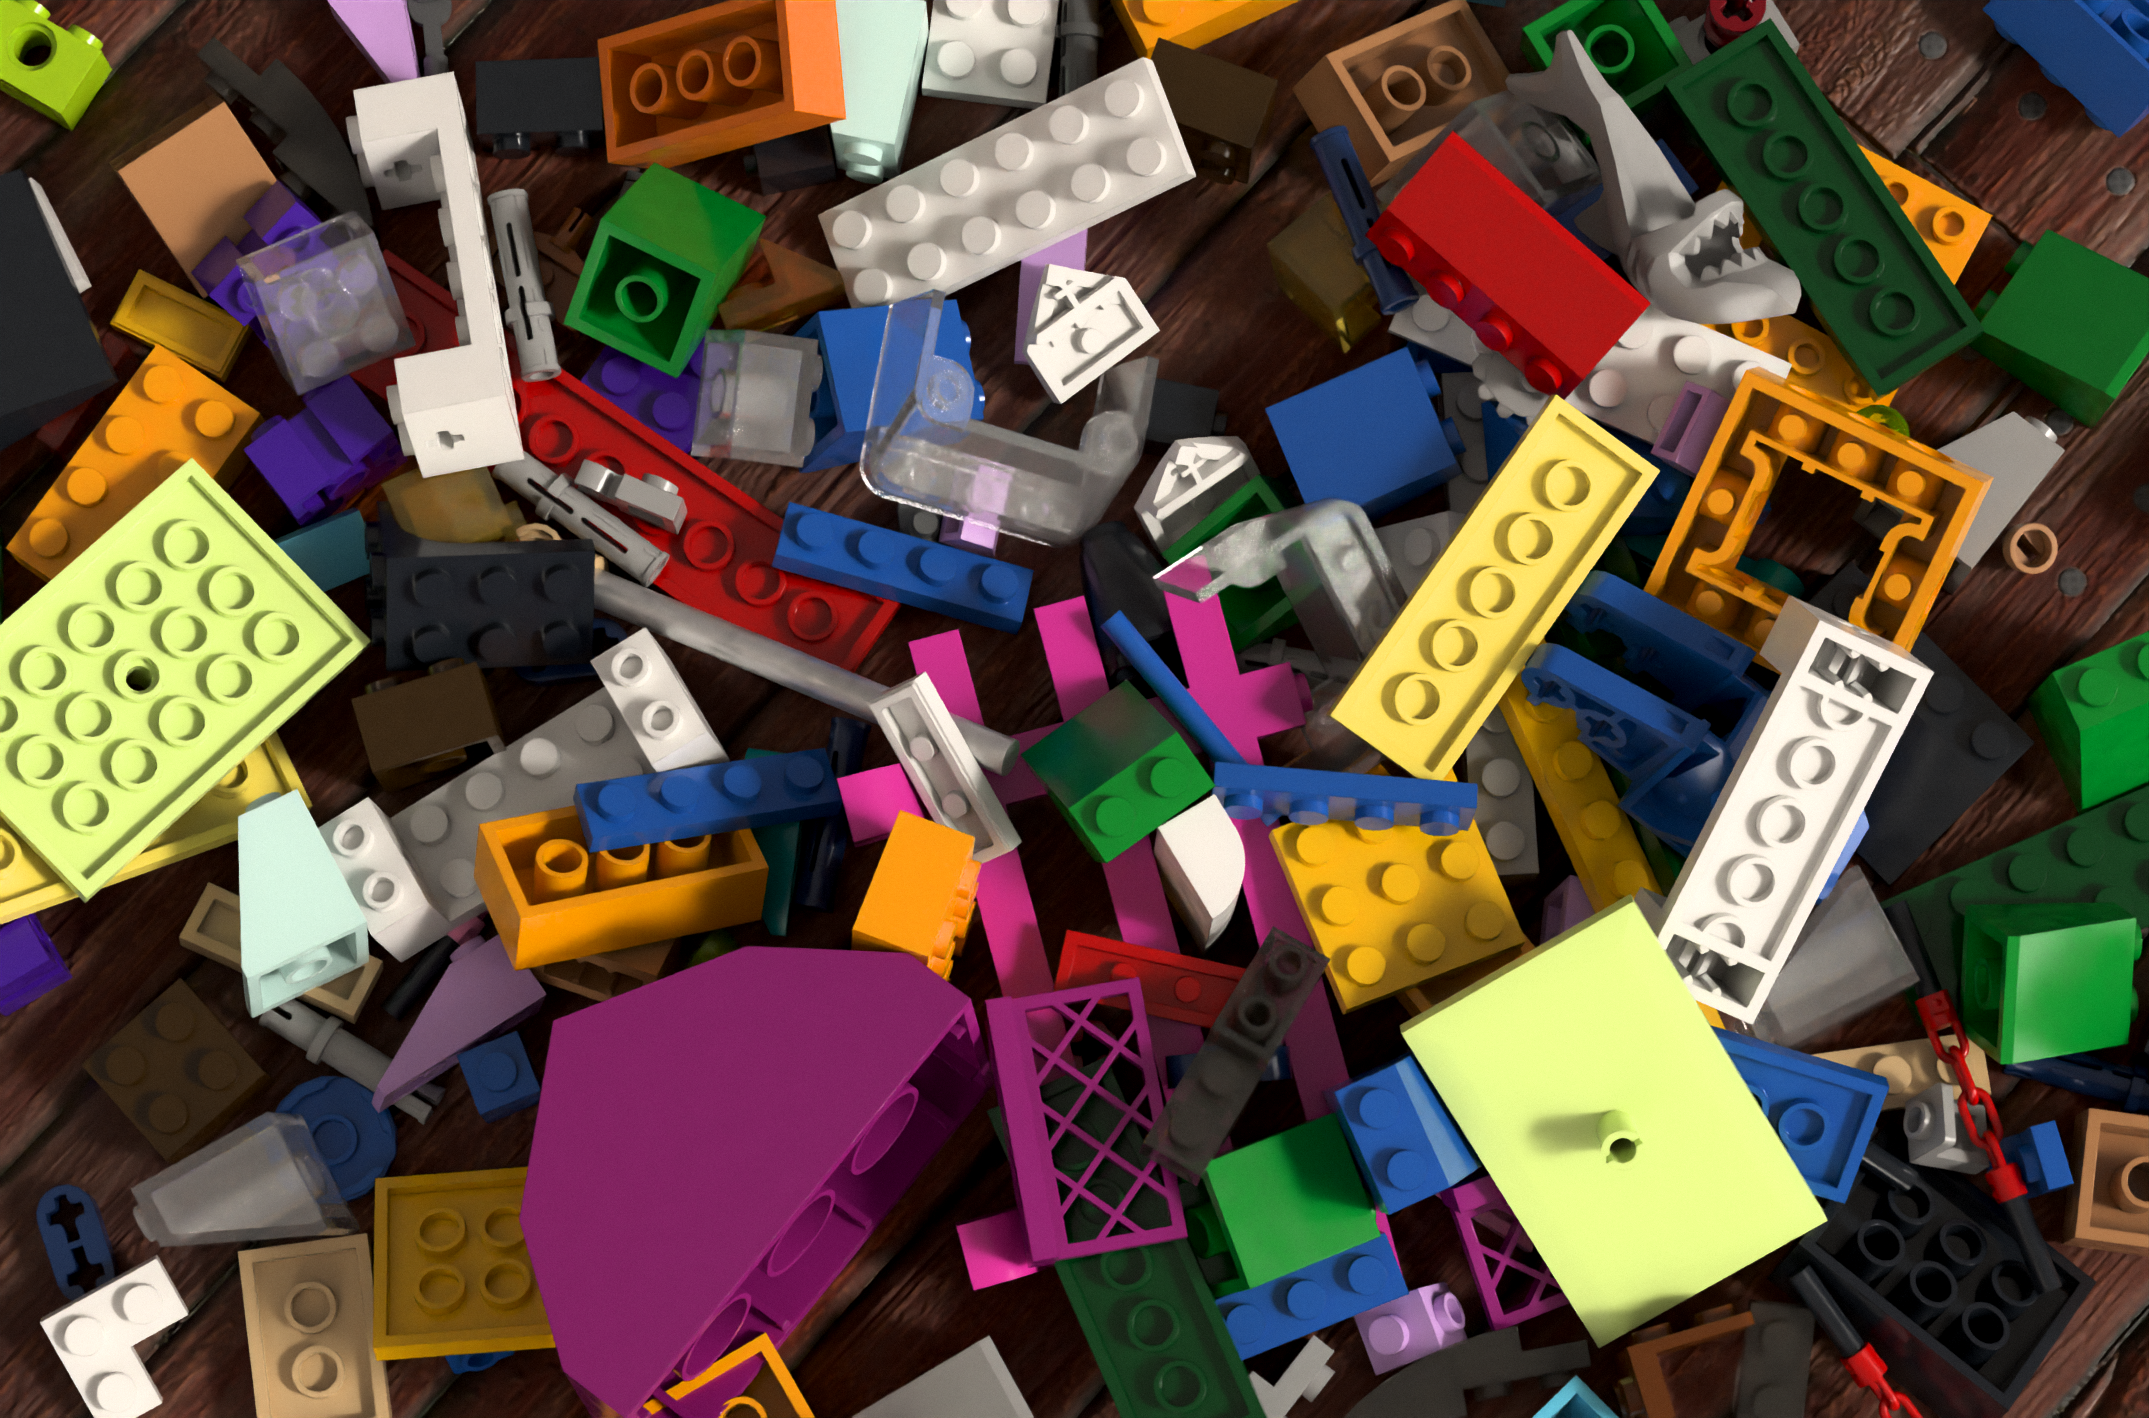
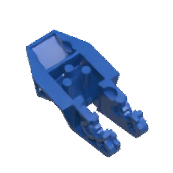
M1590 571L1564 607L1570 613L1565 621L1582 634L1587 631L1593 633L1600 628L1620 637L1623 640L1622 643L1627 647L1621 656L1626 660L1623 666L1635 675L1643 670L1652 675L1674 692L1672 699L1674 705L1570 649L1552 643H1545L1536 647L1524 664L1525 668L1521 672V679L1525 687L1530 691L1526 700L1535 707L1544 702L1558 708H1571L1576 712V722L1578 723L1576 727L1581 730L1577 739L1632 780L1617 806L1687 859L1772 691L1763 688L1744 673L1756 655V652L1750 647L1615 575L1605 571ZM1707 704L1732 723L1735 728L1719 738L1708 730L1711 723L1705 719L1700 720L1689 713L1701 705ZM1864 809L1815 904L1818 905L1826 900L1870 826Z

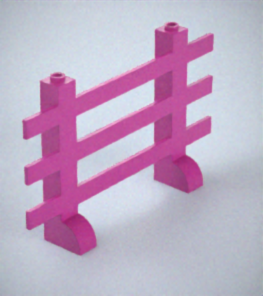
M1209 562L1159 575L1188 684L1187 691L1248 764L1264 766L1258 740L1303 728L1307 724L1304 713L1314 710L1305 674L1293 675L1290 661L1239 674ZM1084 596L1034 609L1063 722L1009 736L1019 741L1020 749L1015 765L1006 776L1003 777L980 767L1008 818L1009 815L1006 807L1048 796L1020 754L1110 691ZM959 629L908 642L916 675L926 671L948 712L984 726ZM1159 697L1147 699L1176 729L1195 757L1206 754ZM1207 755L1211 772H1213L1214 763ZM901 763L837 778L855 847L888 839L900 810L934 822ZM1229 817L1243 844L1245 871L1242 887L1285 1046L1290 1047L1291 1068L1305 1120L1307 1121L1331 1113L1321 1091L1348 1080L1347 1068L1312 939L1268 837L1271 830L1281 827L1279 818L1267 827L1260 818L1242 820ZM1147 834L1108 863H1102L1122 941L1181 954L1150 838ZM1015 847L1012 851L983 863L976 881L979 882L976 899L1002 996H1011L1012 999L1053 992L1054 987L1017 847ZM1052 1008L1025 1012L1030 1038L1054 1053L1067 1034L1062 1015ZM1146 1015L1154 1059L1182 1160L1174 1163L1175 1169L1234 1148L1216 1085L1168 1089L1165 1056L1207 1053L1201 1027ZM1069 1043L1059 1058L1076 1069ZM1033 1052L1038 1076L1047 1061ZM1053 1066L1040 1086L1066 1074ZM1017 1206L955 1222L973 1291L1027 1276L1054 1266V1264L1028 1269ZM1376 1211L1375 1221L1379 1232L1386 1233L1401 1271L1387 1216L1385 1213Z

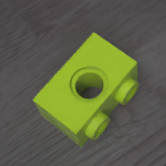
M0 0V90L73 131L112 71L101 51L103 43L90 32L75 24H71L66 31L48 20L51 15L50 12L35 0ZM40 45L52 47L50 56L44 63L37 66L23 64L25 55L33 47Z

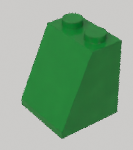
M654 162L601 218L563 324L670 376L678 378L745 272L766 216Z
M2047 229L2035 246L2024 239L2003 271L2013 278L2001 295L1989 289L1979 302L1973 313L1985 330L1979 338L1969 343L1968 346L2092 430L2149 352V278Z
M2149 631L2052 672L2026 700L2079 816L2149 785Z
M1127 679L1020 754L1096 862L1108 863L1215 787L1211 778L1176 729Z
M2114 902L1965 905L1959 1019L1967 1038L1999 1064H2017L2129 1044L2130 1023H2134L2138 1015V996L2135 987L2132 985L2134 961L2140 958L2142 952V933L2139 924L2136 922V917Z
M1335 1112L1301 1122L1175 1169L1188 1238L1215 1298L1255 1288L1381 1236L1375 1221L1376 1207L1374 1201L1361 1184L1352 1159V1151L1341 1130Z

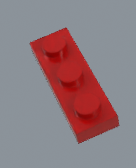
M1066 930L1053 992L1139 977L1146 1015L1245 1036L1259 971ZM1127 995L1101 999L1097 1003L1130 1011Z

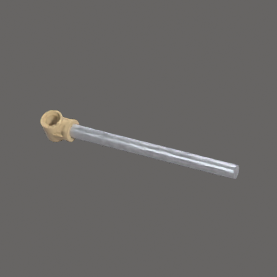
M533 523L523 525L513 531L505 542L562 539L548 525ZM595 553L594 608L642 628L646 627L649 631L879 725L866 702L875 695L889 689V687L609 573L606 558ZM949 712L979 767L1003 777L1012 770L1017 760L1020 749L1019 741Z

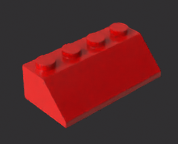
M1454 131L1444 140L1365 234L1377 246L1379 252L1387 261L1402 267L1426 288L1427 293L1434 302L1441 307L1450 309L1475 331L1478 339L1486 347L1499 352L1518 368L1534 389L1548 396L1558 395L1563 400L1585 379L1651 304Z

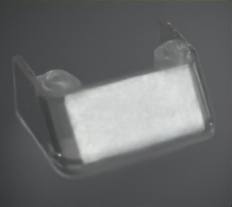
M932 289L889 305L860 457V473L866 486L874 494L889 500L1050 547L1063 548L1078 544L1080 538L1088 530L1097 526L1142 456L1159 359L1146 356L1111 367L1100 375L1093 417L1083 428L1079 450H1074L970 418L974 401V385L969 373L959 363L934 355L946 292Z
M1330 497L1236 523L1153 577L1158 589L1201 604L1231 583L1240 587H1255L1276 575L1329 677L1310 691L1314 710L1304 713L1307 724L1300 729L1310 748L1282 767L1364 774L1386 759L1382 754L1326 715L1408 599L1367 515L1358 505L1346 500Z

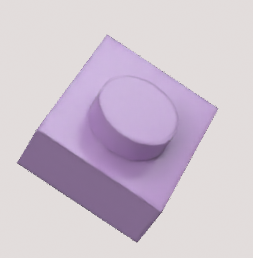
M1445 1282L1417 1288L1410 1291L1408 1295L1354 1316L1376 1376L1467 1343V1336L1464 1330L1465 1314L1456 1296L1450 1293Z

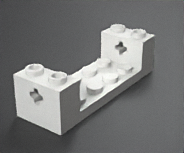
M454 71L353 90L357 115L346 117V124L352 152L357 154L363 187H375L382 210L441 199L442 208L438 209V216L445 247L448 246L451 261L446 263L452 297L454 301L457 300L459 316L455 317V324L460 347L394 359L397 384L386 386L392 421L394 425L397 424L403 454L404 456L416 455L423 478L523 460V447L473 139Z
M1790 595L1759 653L1782 674L1667 898L1643 887H1640L1634 898V901L1694 999L1752 1025L1934 673L1902 646Z
M646 627L590 661L605 687L506 747L507 750L492 755L391 818L367 797L318 827L367 921V929L371 936L401 963L446 936L448 932L488 910L474 879L479 824L575 805L573 796L576 784L730 761L672 661Z

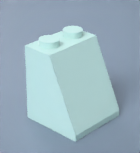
M835 0L846 119L827 125L837 168L846 170V175L854 180L878 184L882 183L883 177L893 179L900 175L928 45L927 5L924 0Z
M298 789L283 796L279 792L261 796L246 807V813L238 816L241 969L246 1008L251 1018L263 1014L369 962L367 921Z

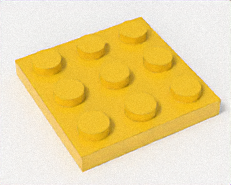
M1452 768L1443 781L1458 782ZM1474 818L1468 831L1459 830L1458 833L1450 836L1428 835L1420 831V827L1393 825L1390 829L1380 831L1365 830L1357 827L1354 821L1328 819L1327 822L1319 825H1303L1291 822L1271 830L1268 836L1343 1015L1521 948L1526 942Z
M528 1167L375 1178L373 1351L376 1361L556 1347L519 1221Z

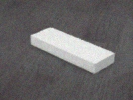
M926 671L875 695L866 702L934 822L975 837L973 860L983 864L1012 851L1022 842Z

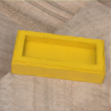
M141 269L138 270L110 322L114 330L153 349L158 343L196 370L225 383L253 331L249 324L244 327L227 311Z

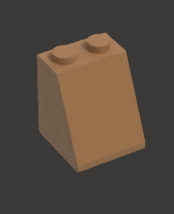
M214 94L109 162L203 299L208 294L191 272L225 235L238 245L253 229L243 216L277 181L226 103Z

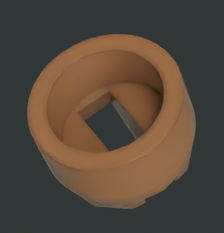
M2024 522L2009 529L2002 539L2001 552L2005 562L2014 570L2022 573L2038 574L2047 570L2054 563L2058 552V544L2054 533L2045 525ZM2019 539L2036 556L2031 562L2017 546Z

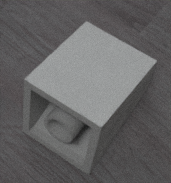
M2013 411L1937 449V451L1994 477L1942 585V588L1951 595L2065 451L2055 443L2057 441L2056 434L2046 424L2032 416H2027L2023 419ZM1863 499L1851 518L1879 540L1883 541L1890 529L1899 524L1905 511L1881 499L1874 502Z
M987 1336L855 1414L852 1418H1034L993 1341L990 1336Z

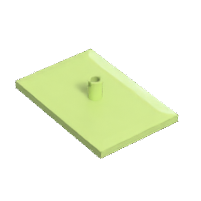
M191 458L0 625V816L86 903L369 647L371 640L207 472ZM137 684L142 686L145 690L136 691L131 689L128 685Z
M1631 894L1400 1025L1401 1034L1598 1348L1828 1221L1816 1197Z

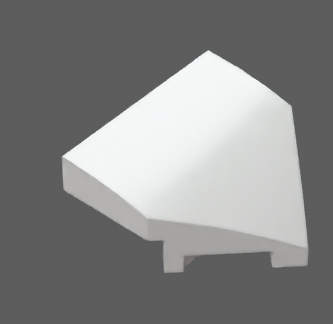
M1045 264L1031 312L1022 353L1052 401L1062 404L1160 330L1125 278Z
M1211 436L1175 440L1149 478L1134 509L1152 546L1165 559L1162 553L1261 473L1246 444L1238 436Z

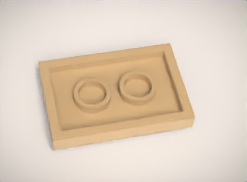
M368 1233L238 1251L257 1418H392L386 1361H376L373 1351L374 1261L371 1236Z

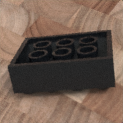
M21 169L0 175V451L119 381L27 174Z
M1850 561L1808 604L1849 622L1850 609L1856 596L1866 590L1871 580ZM1920 631L1910 654L1934 673L1864 807L1870 827L1854 852L1887 887L1920 857L2035 743L1922 631ZM1751 661L1744 672L1763 688L1770 691L1774 690L1781 676ZM1707 705L1730 730L1735 728L1732 723Z
M1890 1119L1872 1142L1918 1172V1177L1912 1187L1903 1194L1860 1165L1845 1204L1827 1199L1821 1207L1828 1221L1796 1238L1767 1279L1811 1313L1787 1279L1788 1275L1796 1268L1809 1263L1862 1340L1869 1342L1888 1366L1885 1372L1941 1418H2002L2014 1404L2092 1290L2096 1281L2044 1241L2062 1286L2038 1295L2003 1207L1998 1205L1957 1171L1909 1163L1908 1137L1904 1129Z

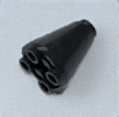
M1110 521L1091 528L1079 540L1082 550L1079 554V566L1083 596L1086 601L1109 690H1112L1127 679L1146 700L1154 692L1100 627L1119 610L1122 611L1182 685H1188L1159 580V575L1167 574V572L1134 532L1128 531L1125 523Z

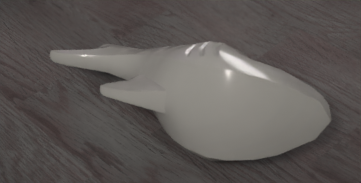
M1563 30L1556 35L1552 62L1545 71L1508 75L1505 80L1507 88L1523 102L1566 116L1589 134L1600 168L1604 190L1600 199L1582 211L1574 219L1577 228L1598 246L1620 257L1622 266L1632 284L1651 303V306L1670 317L1697 324H1732L1783 316L1796 312L1801 297V288L1794 271L1768 259L1759 247L1743 250L1740 245L1739 237L1743 234L1744 224L1742 216L1744 213L1743 200L1730 190L1723 189L1699 200L1695 205L1658 145L1624 100L1605 81L1572 30Z

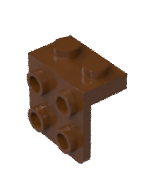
M1727 1304L1695 1314V1317L1686 1320L1688 1330L1673 1334L1670 1323L1667 1322L1634 1332L1632 1336L1624 1338L1626 1348L1612 1357L1618 1382L1610 1384L1619 1418H1675L1676 1415L1657 1357L1740 1333L1755 1324L1752 1312L1749 1311L1736 1315L1733 1305Z

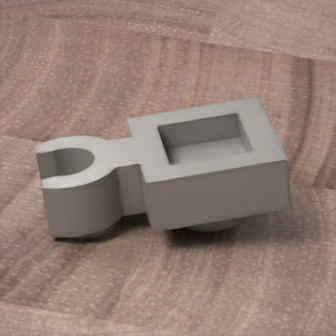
M584 459L574 481L576 485H579L577 489L584 495L618 506L619 511L678 535L688 513L684 499L677 496L679 488L673 483L653 474L644 473L642 479L639 480L627 474H624V476L618 475L604 466Z

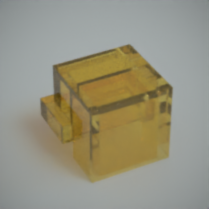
M1330 191L1267 243V248L1279 288L1343 353H1346L1382 322V319L1372 308L1378 302V299L1364 267L1357 266L1351 255L1354 243ZM1384 199L1378 205L1383 213L1390 204Z
M418 467L381 484L400 527L424 539L445 543L520 541L516 529L527 525L516 500L506 505L503 504L487 467L427 478L422 477Z

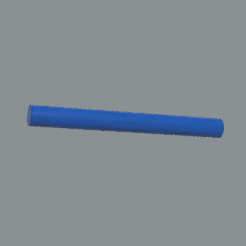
M1121 610L1100 626L1214 764L1215 762L1248 764ZM1262 814L1259 818L1268 827L1282 815Z

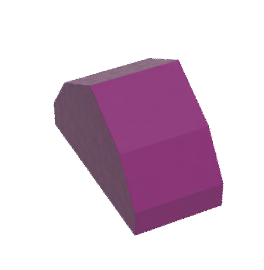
M746 946L553 1021L519 1221L563 1372L592 1418H719L729 1405V1403L723 1404L732 1398L740 1397L767 1363L762 1351L677 1401L665 1391L682 1381L695 1379L714 1362L765 1332L777 1351L993 1086L994 1078L971 998L909 953ZM656 1398L666 1407L652 1415L642 1405Z

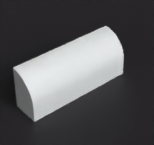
M1215 794L1158 827L1153 852L1162 887L1203 955L1211 951L1227 932L1233 917L1245 871V853L1241 838Z

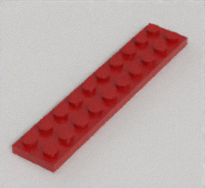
M385 249L373 265V268L385 280L384 284L352 318L347 316L342 310L339 311L327 328L333 338L316 357L341 374L347 372L357 385L389 406L386 386L397 384L394 359L460 347L455 324V317L459 316L457 300H453L452 293ZM503 329L522 447L525 452L558 476L565 472L573 479H576L584 459L604 466L621 476L627 474L641 480L644 473L659 476L679 488L677 496L684 499L688 513L678 535L621 512L618 506L589 497L655 547L670 555L667 564L651 584L652 587L679 602L854 673L901 608L902 603L771 567L783 523L781 517L562 368V373L555 378L538 382L523 381L520 375L521 366L515 336ZM496 465L480 467V469L492 476ZM498 479V481L501 482L503 485H505L506 487H508L509 489H511L512 491H514L515 493H517L514 489H512V488L509 487L507 484H505L503 481H501L500 479Z

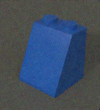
M956 299L818 311L773 354L800 473L819 471L899 453L901 448L909 445L922 444L924 447L959 440L984 419V391L981 383L974 377L969 356L971 348L970 331L966 322L961 320Z
M1407 347L1265 408L1313 524L1329 544L1346 537L1463 474L1456 456L1467 452L1452 416L1440 421L1431 398L1442 394L1427 358L1416 363Z
M1409 1051L1321 1091L1330 1112H1335L1341 1130L1352 1151L1354 1165L1365 1189L1374 1201L1377 1212L1388 1215L1453 1186L1483 1166L1482 1161L1413 1051Z

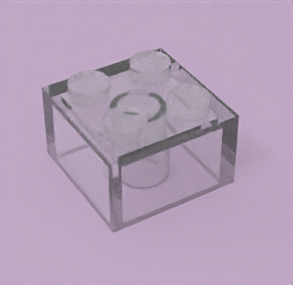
M354 210L236 259L278 370L297 395H301L416 345L375 234Z
M706 330L691 456L759 465L803 468L804 456L810 454L815 439V423L812 418H809L812 392L818 390L823 374L822 357L820 354H817L818 340L751 330Z

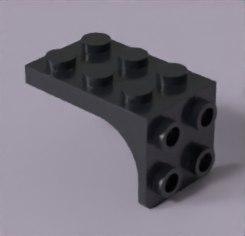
M390 501L376 502V521H365L364 524L366 560H369L370 578L364 579V600L366 616H369L371 647L383 648L386 671L426 670L433 664L454 658H463L465 664L476 661L480 668L592 664L590 661L593 656L595 548L592 539L480 543L437 542L415 536L402 529L393 519Z

